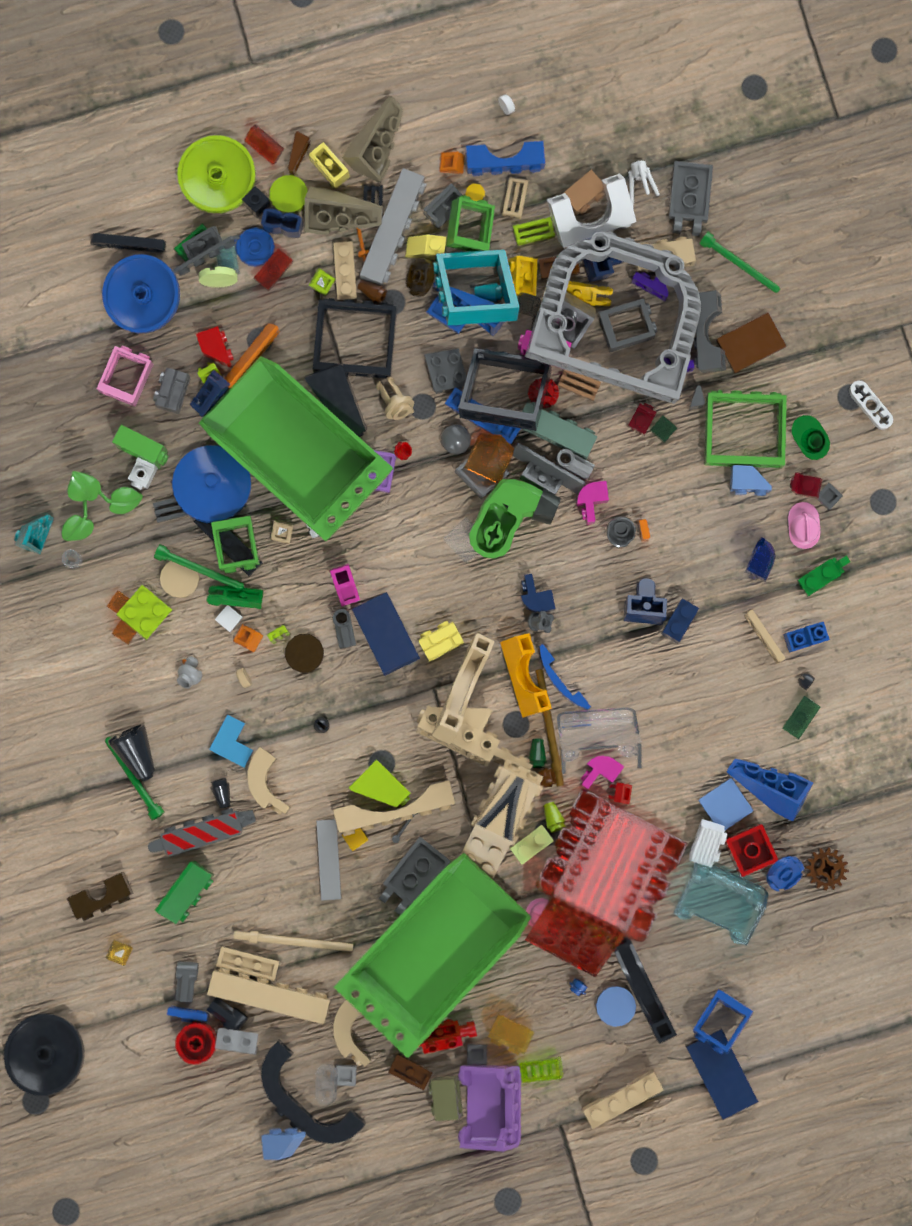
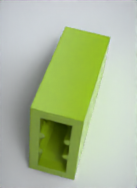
M378 760L349 787L353 792L394 807L399 805L403 807L411 799L409 797L411 793Z

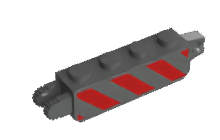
M230 808L221 811L222 815L214 817L213 814L202 817L203 821L195 823L194 820L183 823L184 827L176 829L175 826L164 829L165 833L160 834L161 838L149 842L147 847L152 853L165 850V854L174 856L241 835L244 827L256 822V817L253 810L238 812Z

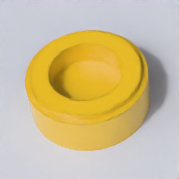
M471 184L466 189V196L470 197L473 201L484 200L485 190L480 184Z

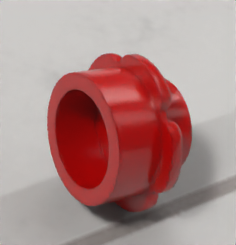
M398 442L394 453L400 460H407L412 455V448L407 442Z

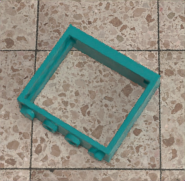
M505 250L436 254L435 262H432L434 274H436L435 285L440 290L438 293L439 303H443L442 316L446 317L447 326L517 321L519 304ZM496 266L505 304L454 307L446 274L447 269Z

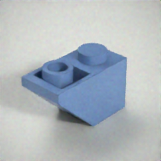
M733 465L731 467L730 491L735 492L736 495H747V492H755L756 496H766V493L772 490V486L753 466Z
M281 1128L270 1129L268 1134L261 1135L263 1159L280 1160L291 1157L306 1136V1133L297 1132V1128L286 1129L285 1132H281Z

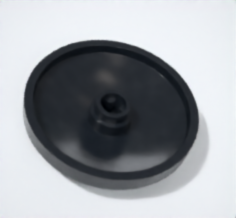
M38 1014L20 1022L10 1033L4 1048V1065L11 1081L22 1091L37 1096L54 1095L67 1089L80 1074L85 1057L83 1040L76 1027L68 1020L52 1014Z

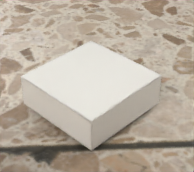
M227 605L215 620L231 633L243 617Z

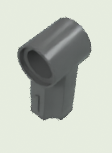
M339 609L333 615L339 649L356 646L350 613L344 609ZM339 613L347 615V621L344 624H340L336 620Z
M178 961L176 969V1001L193 1002L199 963Z

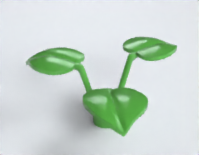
M73 471L67 493L70 499L83 501L84 515L83 517L73 515L66 520L61 532L63 540H82L93 532L94 524L91 520L87 519V500L93 501L100 495L107 503H110L109 509L112 513L125 514L138 506L143 495L133 488L121 487L116 489L111 494V499H109L102 493L100 482L96 478L85 473Z

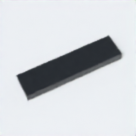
M195 520L194 523L215 543L212 524ZM230 530L219 532L222 550L233 562L253 559L252 552ZM259 560L260 564L256 565L255 569L244 570V567L241 569L250 577L263 563Z

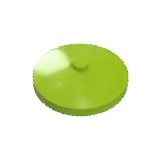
M213 135L195 141L185 150L178 165V182L183 195L193 206L208 213H225L238 208L243 204L242 198L255 185L256 170L250 153L241 143L230 137Z

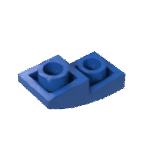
M824 621L783 634L789 653L830 640Z

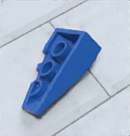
M434 282V283H433V289H435V290L439 293L440 290H439V288H436V285H435V282ZM449 286L453 305L456 307L495 305L491 301ZM505 322L477 324L494 336Z
M734 759L727 769V773L773 812L791 821H794L813 785V782L797 774L789 772L788 775L778 773L777 769H762L758 764Z

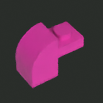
M607 481L589 483L582 488L578 495L576 506L585 507L581 508L582 520H586L587 525L595 523L594 504L608 503L609 501Z
M349 563L330 569L341 606L360 601Z
M597 756L586 763L592 770H586L583 774L581 786L589 789L599 774L613 783L624 766L611 757Z

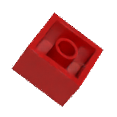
M758 824L726 838L725 845L739 877H744L779 861L763 824Z

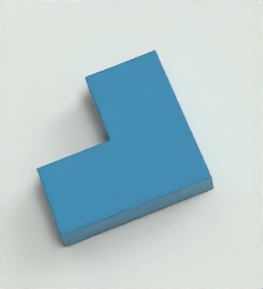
M229 715L226 716L209 749L244 768L254 751L237 742L245 723Z

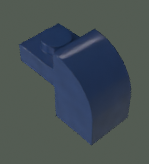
M524 575V580L521 581L523 592H527V595L520 596L524 607L531 612L538 613L541 611H555L552 590L536 593L533 575Z

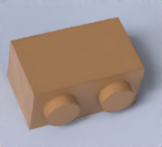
M592 170L564 192L570 198L575 216L580 213L582 215L591 208L590 205L594 201L599 202L605 196L603 183Z

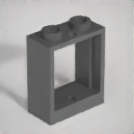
M644 298L599 312L598 318L610 353L655 338L657 327L654 321L651 322L649 316L652 314L649 303L645 304ZM640 307L648 333L617 342L609 316Z

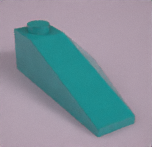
M47 514L23 525L15 534V545L41 555L54 518Z

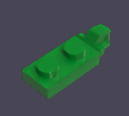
M847 555L838 561L834 557L798 579L797 582L808 597L841 576L845 572L842 567L851 561Z

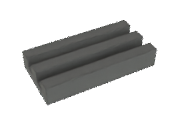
M175 498L153 503L158 523L188 515L185 512L164 517L160 516V514L181 509L177 505L159 510L161 506L177 503Z

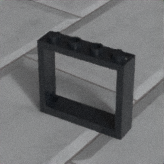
M333 298L319 300L313 372L339 364L321 362L325 311L390 316L386 367L344 364L348 376L381 379L391 377L397 306L387 303L374 305V302L371 301L354 303V300L344 299L343 302L335 301Z
M474 348L458 407L460 418L537 431L552 372L551 365L527 358L525 355H514L504 351H490L486 348L485 350ZM480 364L543 374L534 413L470 403Z

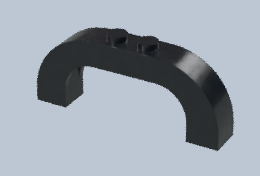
M279 1039L268 1051L261 1070L264 1092L273 1105L276 1106L275 1111L281 1117L286 1116L291 1121L289 1123L291 1127L297 1128V1132L301 1130L306 1133L307 1137L320 1143L335 1144L355 1136L366 1125V1122L353 1109L338 1122L323 1123L311 1115L286 1091L280 1080V1071L283 1064L294 1052Z

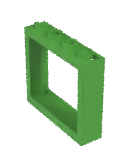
M722 390L708 393L706 396L704 466L732 467L733 465L760 468H783L785 466L787 395H781V393L770 392V395H762L760 391H752L750 394H742V391L723 393ZM713 402L777 404V457L712 455Z

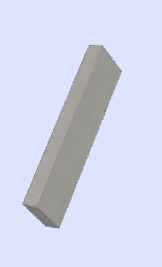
M319 820L317 821L321 900L341 899L336 821Z

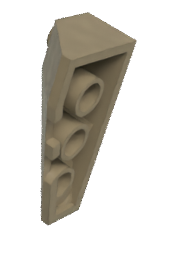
M392 96L388 97L353 139L342 157L354 171L377 182L382 181L391 161L389 160L390 151L394 149L395 145L393 138L395 132L398 131L403 108Z
M310 187L306 194L304 232L324 235L330 234L332 231L340 230V232L351 228L362 229L381 226L382 206L324 188Z

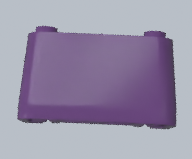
M460 1066L459 1081H461L462 1085L467 1086V1126H464L458 1134L460 1148L507 1151L517 1148L521 1140V1071L519 1066Z

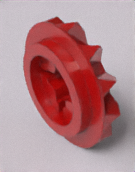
M542 378L536 379L530 384L528 397L531 403H536L538 389H540ZM552 379L549 380L547 388L549 396H545L542 409L552 407L559 398L558 385Z

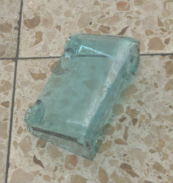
M696 862L689 873L673 913L683 920L691 919L693 915H696L729 930V935L733 942L747 946L767 908L768 892L760 885L715 865L709 867Z

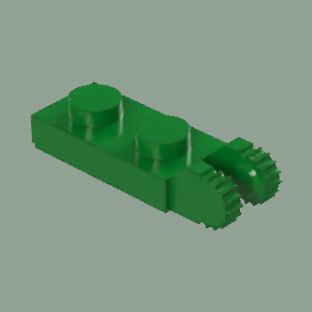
M215 585L210 586L208 589V594H210L206 599L208 604L261 609L263 590L251 588L238 590L231 586Z

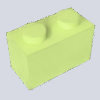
M540 825L509 849L522 865L554 840L543 825Z

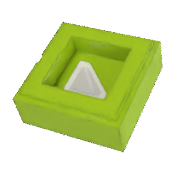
M317 269L308 286L326 296L335 278L323 270Z

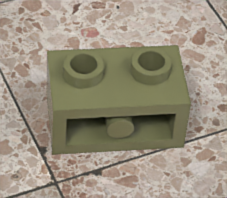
M458 1076L435 1077L431 1080L429 1093L433 1097L431 1113L435 1116V1121L459 1120L463 1116Z

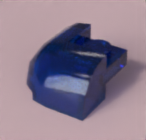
M760 537L744 572L750 574L749 578L755 581L760 579L766 582L774 566L776 554L772 544L765 538Z

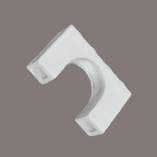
M621 174L602 180L607 198V208L604 215L593 223H581L575 219L570 198L565 193L547 199L557 237L563 248H567L578 241L589 239L596 232H613V230L618 228L630 227L632 223L636 222L626 181Z

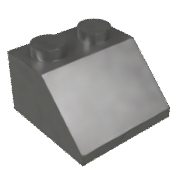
M566 291L561 314L566 318L567 326L562 333L565 341L571 342V347L575 348L593 322L596 308ZM551 322L553 328H560L558 323Z

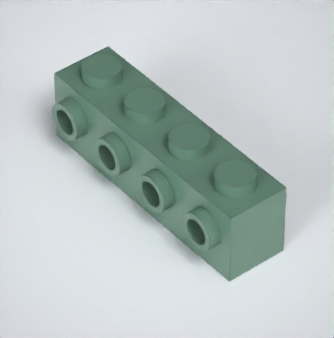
M527 402L522 412L533 414L536 403L532 402L530 404ZM551 410L549 412L541 411L537 431L522 429L562 449H569L573 454L587 460L598 437L594 435L595 432L586 427L584 429L577 427L576 422L570 419L565 421L559 418V414Z

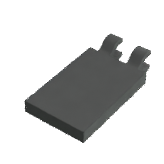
M674 162L669 219H674L673 234H681L682 221L685 220L694 221L692 236L700 237L702 222H708L713 165Z
M419 837L383 882L387 888L379 899L385 903L394 892L402 899L401 903L394 910L401 916L405 909L416 900L451 861L423 838Z

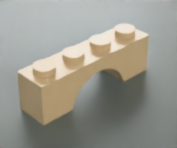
M650 1070L634 1079L622 1089L599 1098L582 1107L592 1129L662 1092L663 1088L654 1071Z

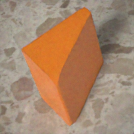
M458 151L441 153L439 172L463 174L465 156Z
M242 624L233 642L255 652L263 635Z

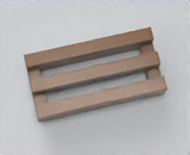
M564 369L558 387L594 401L601 382ZM568 374V375L573 376V377H575V378H578V379H580V380H582V381H585V382H587V383H590V384L594 385L595 388H593V387H591V386H588V385H586V384H584V383H581V382H579V381H576V380H574V379H572V378H569V377H567L566 375ZM567 381L593 393L592 395H590L576 388L568 386L563 382Z

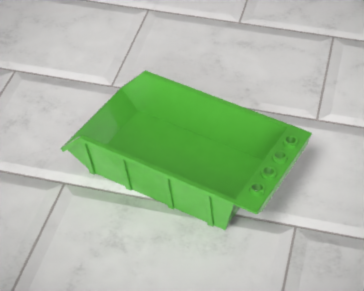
M261 356L199 422L216 443L325 542L339 530L393 470L391 465L281 366ZM375 473L376 478L370 479L369 475ZM357 488L363 489L360 494L355 493V490ZM344 502L349 503V507L346 509L342 508ZM335 517V522L329 523L328 519Z
M463 853L430 883L334 988L408 1058L517 941L531 916ZM353 990L359 991L357 998L352 997L351 993ZM368 1004H372L374 1006V1010L372 1012H368L366 1010ZM382 1019H388L389 1024L387 1026H383L381 1024ZM403 1033L404 1038L397 1040L396 1034Z

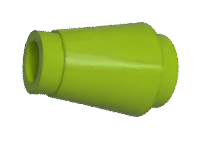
M555 802L543 805L547 829H550L551 833L564 829L566 821L555 805Z

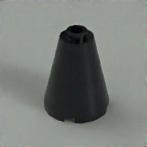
M144 724L123 731L119 738L115 735L108 740L109 745L137 780L141 779L143 782L153 777L152 773L155 772Z

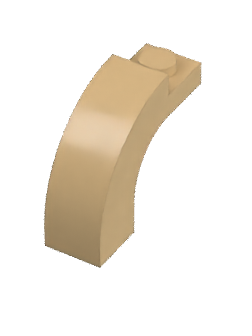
M259 747L252 757L248 768V785L251 794L262 808L266 809L269 804H272L271 809L279 815L282 812L287 814L291 807L274 796L267 785L268 772L277 758Z
M345 1000L334 1020V1039L344 1058L352 1053L353 1056L351 1058L359 1066L361 1064L366 1066L371 1061V1058L356 1044L352 1036V1024L361 1013Z

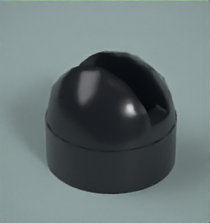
M804 673L801 674L804 680L798 678V683L807 691L814 682L815 677Z
M320 717L315 720L314 729L318 733H325L329 730L330 724L326 718ZM320 721L322 724L326 726V728L323 729L321 726L317 725V722Z

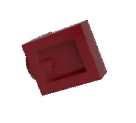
M639 403L627 427L645 436L657 413L654 411L655 408L647 403Z
M795 472L794 477L790 481V488L795 495L819 498L823 479Z

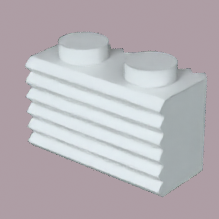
M701 819L690 850L689 860L709 867L713 866L714 861L718 862L721 851L718 850L720 844L724 845L727 833H724L725 826Z

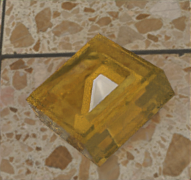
M114 939L105 958L125 966L133 947Z

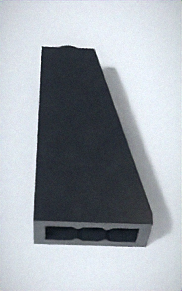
M343 362L306 375L305 381L321 403L358 437L363 436V432L367 430Z

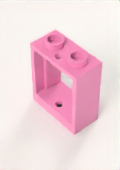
M115 346L97 390L99 393L136 407L154 364L149 360L150 357L145 354L139 353V355L131 353L132 350L128 347L121 346L119 348ZM120 356L145 366L133 395L108 385Z

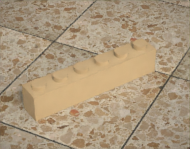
M219 967V970L213 971L207 995L324 1024L331 1001V999L327 998V994L316 992L315 995L309 994L307 989L296 987V990L289 989V985L277 982V985L270 984L267 979L259 977L257 980L250 979L248 974L238 972V975L231 974V970Z

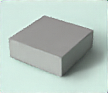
M337 1064L336 1085L356 1086L357 1065Z

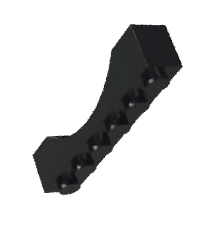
M621 924L605 932L604 934L656 1041L661 1044L677 1036L624 925Z

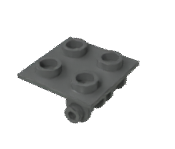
M459 348L424 354L428 374H430L429 378L433 385L432 389L436 394L442 393L443 390L464 387L467 376Z

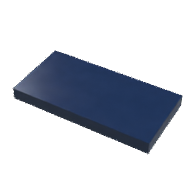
M387 592L352 609L384 676L420 659Z
M722 1029L710 1034L711 1037L723 1045H727L728 1040ZM698 1040L686 1046L722 1120L758 1103L732 1048L728 1054L723 1052L721 1055L711 1048L713 1045L709 1042L702 1043Z

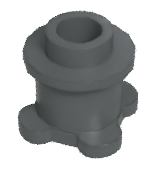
M545 611L540 613L532 612L528 618L529 628L532 631L544 630L545 633H550L554 616L546 614Z

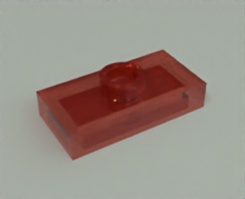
M256 124L251 126L244 139L249 146L272 165L277 163L284 151V148Z
M278 248L253 278L266 290L270 291L294 261Z

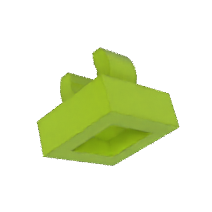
M208 362L206 368H198L199 372L197 374L203 383L207 381L208 376L214 370L221 375L214 363Z

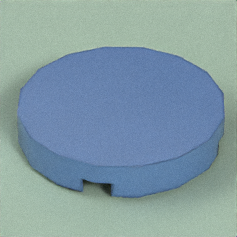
M612 986L600 993L596 1002V1010L600 1019L607 1025L614 1027L623 1026L633 1018L636 1003L634 997L627 989Z

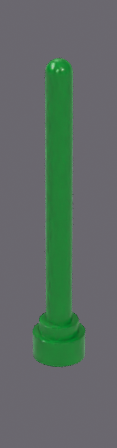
M708 231L699 243L701 246L714 249L774 293L780 291V287L717 243L712 233Z
M159 544L156 549L154 559L172 561L238 590L244 588L242 582L170 552L168 547Z
M107 737L105 739L106 745L148 807L147 815L151 821L162 816L165 813L163 808L153 802L140 780L135 778L109 745L108 740L111 737Z

